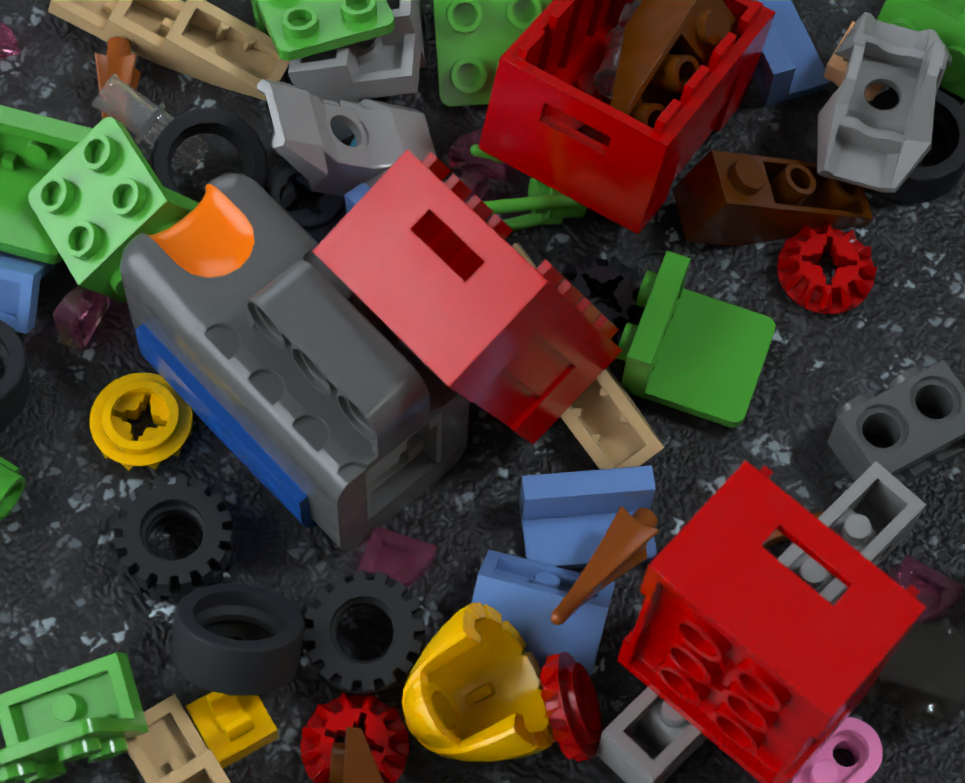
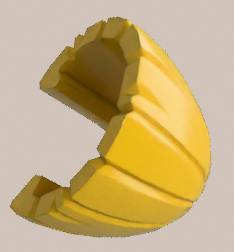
M473 602L453 615L427 644L412 668L403 689L402 707L408 730L426 749L448 759L466 762H495L516 759L539 753L552 746V743L555 742L552 737L550 722L545 718V703L540 696L543 690L540 679V666L532 652H524L527 644L519 632L508 620L502 622V615L493 607L487 604L482 606L481 602Z

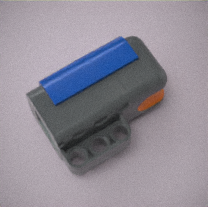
M226 173L206 184V193L203 199L182 220L157 234H138L123 250L120 260V273L140 353L219 440L305 528L315 527L318 524L342 551H349L371 537L441 479L459 461L466 450L468 442L469 401L448 387L312 252L319 244L255 180L240 173Z

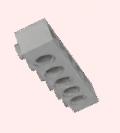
M875 461L818 519L874 565L878 566L910 534L926 504ZM794 543L777 558V560L833 606L848 590L847 586ZM647 687L603 730L596 755L625 783H664L707 737Z

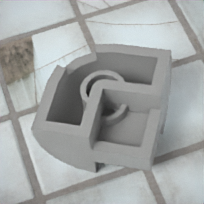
M387 0L395 22V28L390 34L290 61L288 74L294 86L307 90L311 94L317 95L320 99L335 101L338 104L341 100L359 103L364 98L418 93L420 68L427 67L426 30L421 0Z

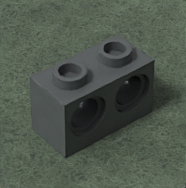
M944 360L924 371L920 366H914L898 375L889 384L888 390L870 399L868 394H861L845 403L836 413L837 419L827 442L854 482L877 461L905 485L965 452V388ZM926 406L932 408L940 415L941 419L928 418L920 413L917 407ZM864 435H878L885 439L890 447H875L865 439Z

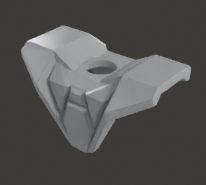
M864 12L834 53L847 59L848 63L842 84L818 113L817 173L820 176L879 192L895 193L931 149L935 98L945 69L951 66L952 56L935 30L916 31L878 21L871 13ZM873 84H886L896 91L899 103L889 110L876 109L867 102L864 91Z
M262 79L257 84L258 90L266 96L273 122L271 139L273 153L284 157L308 180L311 191L344 196L363 182L372 188L407 149L421 162L430 152L436 156L425 115L419 110L366 98L359 103L341 100L338 104L335 101L320 99L317 95L311 94L307 90L285 82ZM353 134L355 135V147L347 146L340 142Z

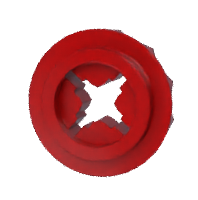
M830 221L821 228L810 229L804 225L798 234L791 239L786 238L777 262L778 278L786 294L801 307L821 314L843 313L860 305L871 292L877 272V267L874 266L871 258V246H863L856 239L854 229L848 232L833 229ZM824 251L829 252V256H832L833 265L839 267L836 269L834 276H832L829 285L826 284V276L823 275L822 267L814 265L819 263Z
M568 652L547 656L545 665L540 673L543 685L540 696L545 703V718L550 722L552 737L559 743L561 752L568 759H575L577 762L592 759L597 753L598 742H600L603 733L602 715L593 682L585 667L581 663L576 662Z
M343 692L337 699L325 705L318 704L315 713L307 725L303 727L301 738V759L313 783H330L332 744L336 743L335 739H338L339 736L346 738L347 727L358 728L360 722H363L365 738L368 745L375 747V751L372 750L371 752L384 783H396L406 767L409 756L408 731L400 719L396 708L389 707L379 701L372 693L360 696L349 695Z

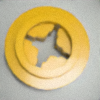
M133 373L114 380L99 393L91 408L89 424L92 438L105 459L110 458L121 463L128 471L133 466H149L156 470L159 463L171 456L179 457L183 444L188 436H192L193 414L189 405L161 375ZM149 402L153 423L157 424L158 427H147L143 435L138 437V441H134L132 426L126 421L128 419H139L142 411H146Z

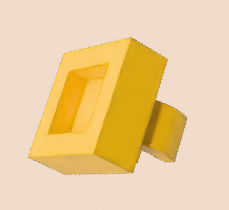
M212 691L185 706L194 727L206 747L211 749L222 769L279 738L278 729L258 695L231 696Z

